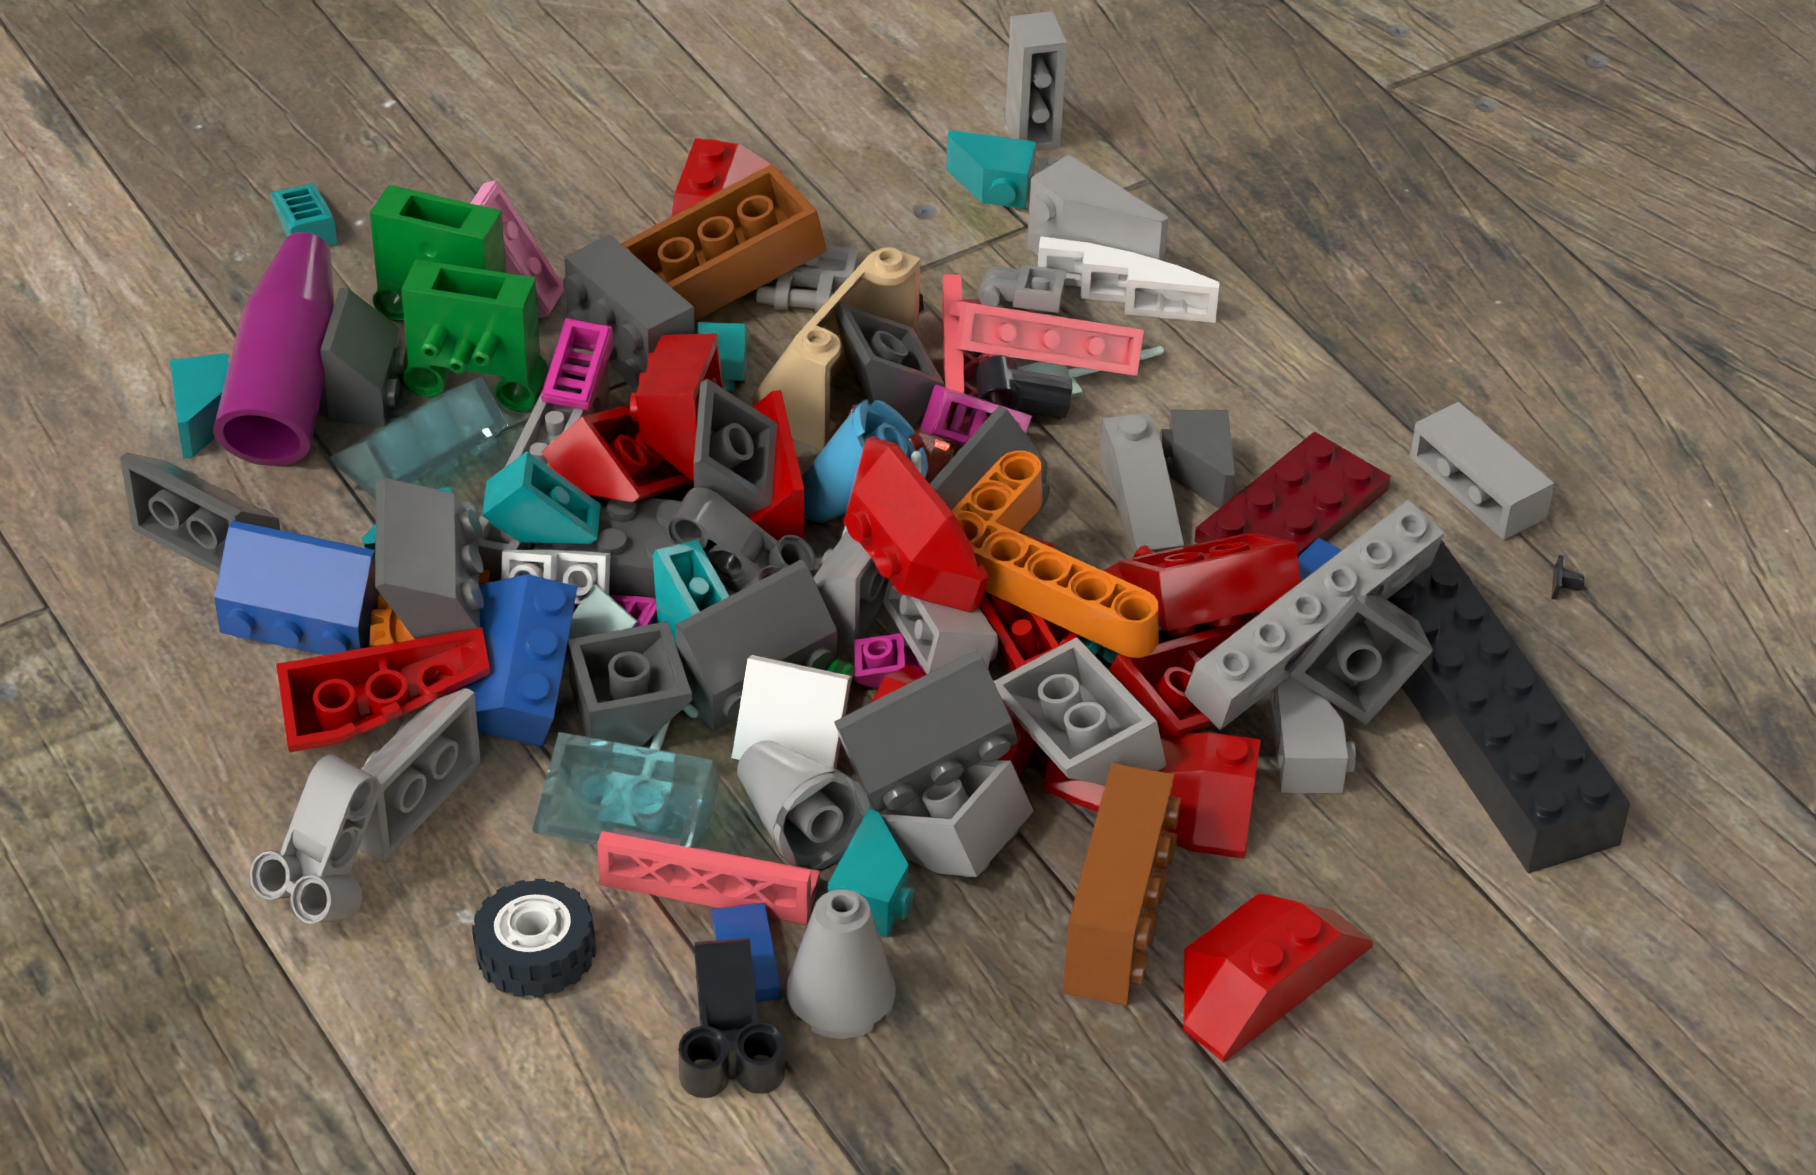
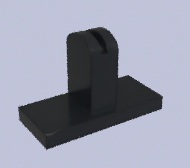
M1563 555L1558 556L1553 571L1551 599L1555 600L1561 587L1580 591L1584 587L1585 577L1583 574L1563 570Z

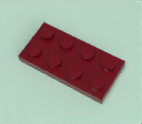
M1314 431L1198 525L1195 531L1194 542L1199 544L1254 532L1296 542L1297 556L1299 557L1317 538L1327 542L1388 491L1391 475Z

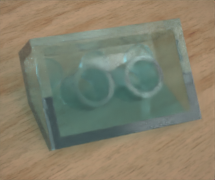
M482 376L443 392L331 455L330 458L337 468L376 500V481L388 478L421 486L418 479L429 472L432 473L434 478H437L458 467L460 463L456 457L469 450L472 456H476L496 445L498 442L494 435L508 428L509 425Z
M559 732L533 824V833L597 845L600 834L604 831L697 849L708 831L720 784L713 760Z

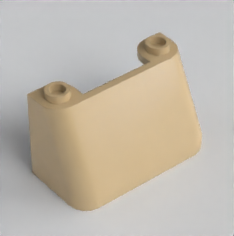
M892 247L881 248L868 255L795 336L754 392L752 407L771 391L781 390L792 438L823 450L837 432V423L830 420V382L848 362L834 312L835 307L840 302L912 327L918 336L920 258Z

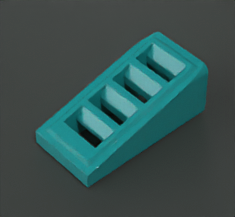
M314 183L270 192L271 201L286 237L294 233H309L322 238L329 246L337 244L335 221Z

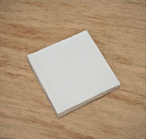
M751 655L747 659L732 758L740 760L749 747L760 741L767 740L837 769L841 739L834 721L846 715L852 676Z

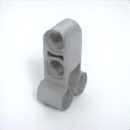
M329 754L320 759L313 767L307 779L281 850L263 852L253 861L250 870V881L254 891L261 898L267 900L290 898L295 915L302 922L309 924L347 920L356 915L361 907L362 891L358 881L349 873L380 792V782L378 779L336 755Z

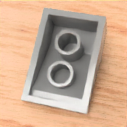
M1068 154L1031 177L1027 248L1038 255L1041 236L1088 242L1135 252L1165 261L1169 217Z
M982 760L963 770L962 775L955 781L944 786L933 785L917 793L913 801L908 805L896 810L886 809L880 812V815L904 858L937 874L977 877L988 868L990 861L1002 847L1017 834L1018 829L1034 810L1011 761L994 760L984 762ZM869 800L870 809L875 810Z

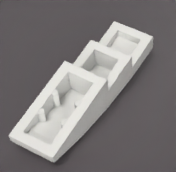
M1040 236L1038 267L1067 270L1065 285L1081 287L1080 299L1125 303L1124 315L1216 322L1220 283L1216 280L1178 265L1135 252L1088 242Z

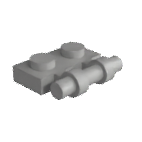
M826 245V252L768 282L769 284H776V287L764 285L757 289V303L774 305L775 310L789 311V307L815 309L816 314L834 294L833 291L838 290L856 270L858 265V249ZM793 286L817 288V291L794 289Z
M1021 265L1020 269L1000 266L991 267L983 275L978 298L982 305L998 307L1004 301L1013 302V307L1023 308V311L1045 315H1050V312L1059 313L1067 270Z

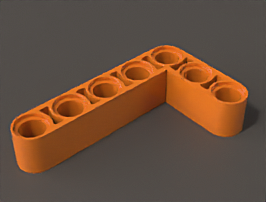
M1027 451L1006 453L952 509L973 547L976 563L982 564L989 576L985 592L1121 655L1141 658L1151 654L1159 644L1158 601L1155 596L1140 587L1020 534L1021 529L1040 510L1043 504L1041 461L1036 455Z

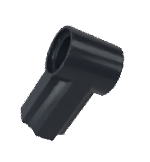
M1005 356L988 357L977 366L978 398L1020 412L1066 418L1073 390L1071 378L1018 370L1016 363ZM986 412V416L989 417L991 413Z

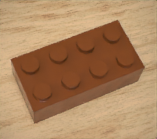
M773 164L621 243V245L694 307V322L827 251L817 210Z
M1111 763L1068 922L1063 993L1127 1006L1132 984L1142 986L1148 954L1140 951H1146L1147 944L1152 945L1158 913L1151 912V909L1156 910L1157 904L1163 903L1168 873L1161 872V869H1166L1167 864L1172 865L1177 843V833L1168 832L1169 829L1176 830L1181 807V798L1172 796L1174 774Z

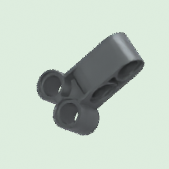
M694 487L691 489L666 525V533L674 545L698 540L721 582L734 593L799 560H802L808 566L810 572L816 564L815 553L804 539L795 535H786L777 541L722 496L709 488Z

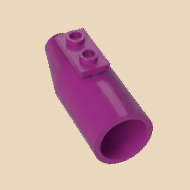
M294 233L286 237L242 310L213 432L216 440L225 450L248 462L268 466L289 465L302 460L310 449L325 384V371L322 365L320 350L335 304L331 250L327 242L316 235Z

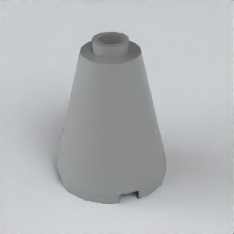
M767 740L760 741L749 747L738 763V777L782 858L791 866L809 865L813 870L823 869L841 860L861 823V819L870 809L868 794L857 780L846 773Z
M834 890L821 896L815 904L787 979L786 999L793 1017L798 1021L799 1016L803 1021L811 1025L812 1032L820 1036L837 1039L863 1036L873 1030L874 1023L879 1021L884 1015H886L887 1019L892 1012L896 986L868 902L863 896L854 891Z

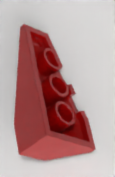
M1255 617L1242 620L1233 625L1221 626L1160 643L1155 651L1141 658L1117 655L1108 670L1157 721L1160 736L1176 737L1209 727L1213 723L1184 695L1194 665Z
M482 627L276 664L289 753L343 743L490 675Z
M1210 732L1183 734L1176 737L1160 736L1166 766L1158 770V772L1174 774L1172 796L1181 798L1176 830H1168V832L1177 833L1176 845L1193 852L1244 859L1261 739ZM1049 757L1043 791L1098 813L1105 786L1068 778Z

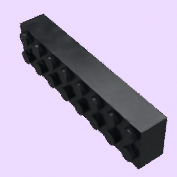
M1441 540L1431 565L1387 599L1419 621L1433 649L1431 654L1401 687L1527 873L1619 846L1630 802L1443 540Z

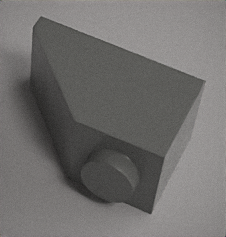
M1171 410L1169 429H1161L1160 441L1164 457L1169 458L1170 477L1212 505L1221 508L1233 498L1235 482L1228 410Z

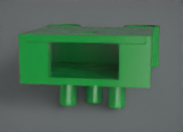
M388 185L370 211L377 290L373 295L372 301L376 310L389 320L404 321L401 289L415 259L506 273L501 210Z
M415 259L401 289L408 365L404 371L403 380L408 389L422 397H435L443 391L451 371L454 373L471 371L500 376L494 391L497 401L505 408L515 412L530 410L536 402L548 371L546 361L540 356L536 277Z

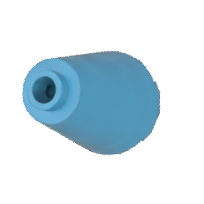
M865 400L855 407L801 476L804 486L805 519L825 523L846 514L856 470L867 438L876 436L879 439L896 443L911 461V455L916 450L909 437L915 434V432L895 409L880 400H876L872 404H868V400ZM921 447L917 451L921 453V474L925 478L928 471V462L925 450Z

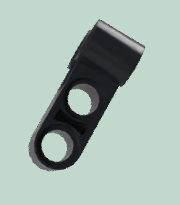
M750 938L694 942L700 1026L684 1033L679 1041L678 1057L681 1086L688 1094L698 1098H709L718 1095L725 1089L729 1079H737L742 1088L751 1093L764 1094L772 1092L784 1080L786 1041L783 1033L776 1026L768 1022H758ZM765 1055L770 1057L769 1059L763 1061L751 1059L752 1056ZM701 1059L713 1061L712 1064L698 1065L694 1062Z

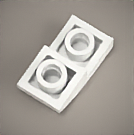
M504 550L502 552L501 580L528 574L578 586L575 604H580L594 584H597L609 595L611 553L563 550Z

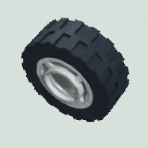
M535 879V881L526 882L525 880L517 881L514 885L509 887L503 886L496 890V894L492 897L488 896L482 902L480 911L477 910L475 913V925L472 926V934L479 970L482 969L483 977L488 983L492 982L496 989L503 993L507 991L513 993V996L524 997V995L534 996V998L544 997V994L553 992L556 994L564 991V988L570 984L574 985L580 981L582 974L588 972L592 966V957L595 958L596 939L590 905L586 899L581 898L579 891L575 888L570 889L566 887L565 883L556 880L555 882H549L546 879Z

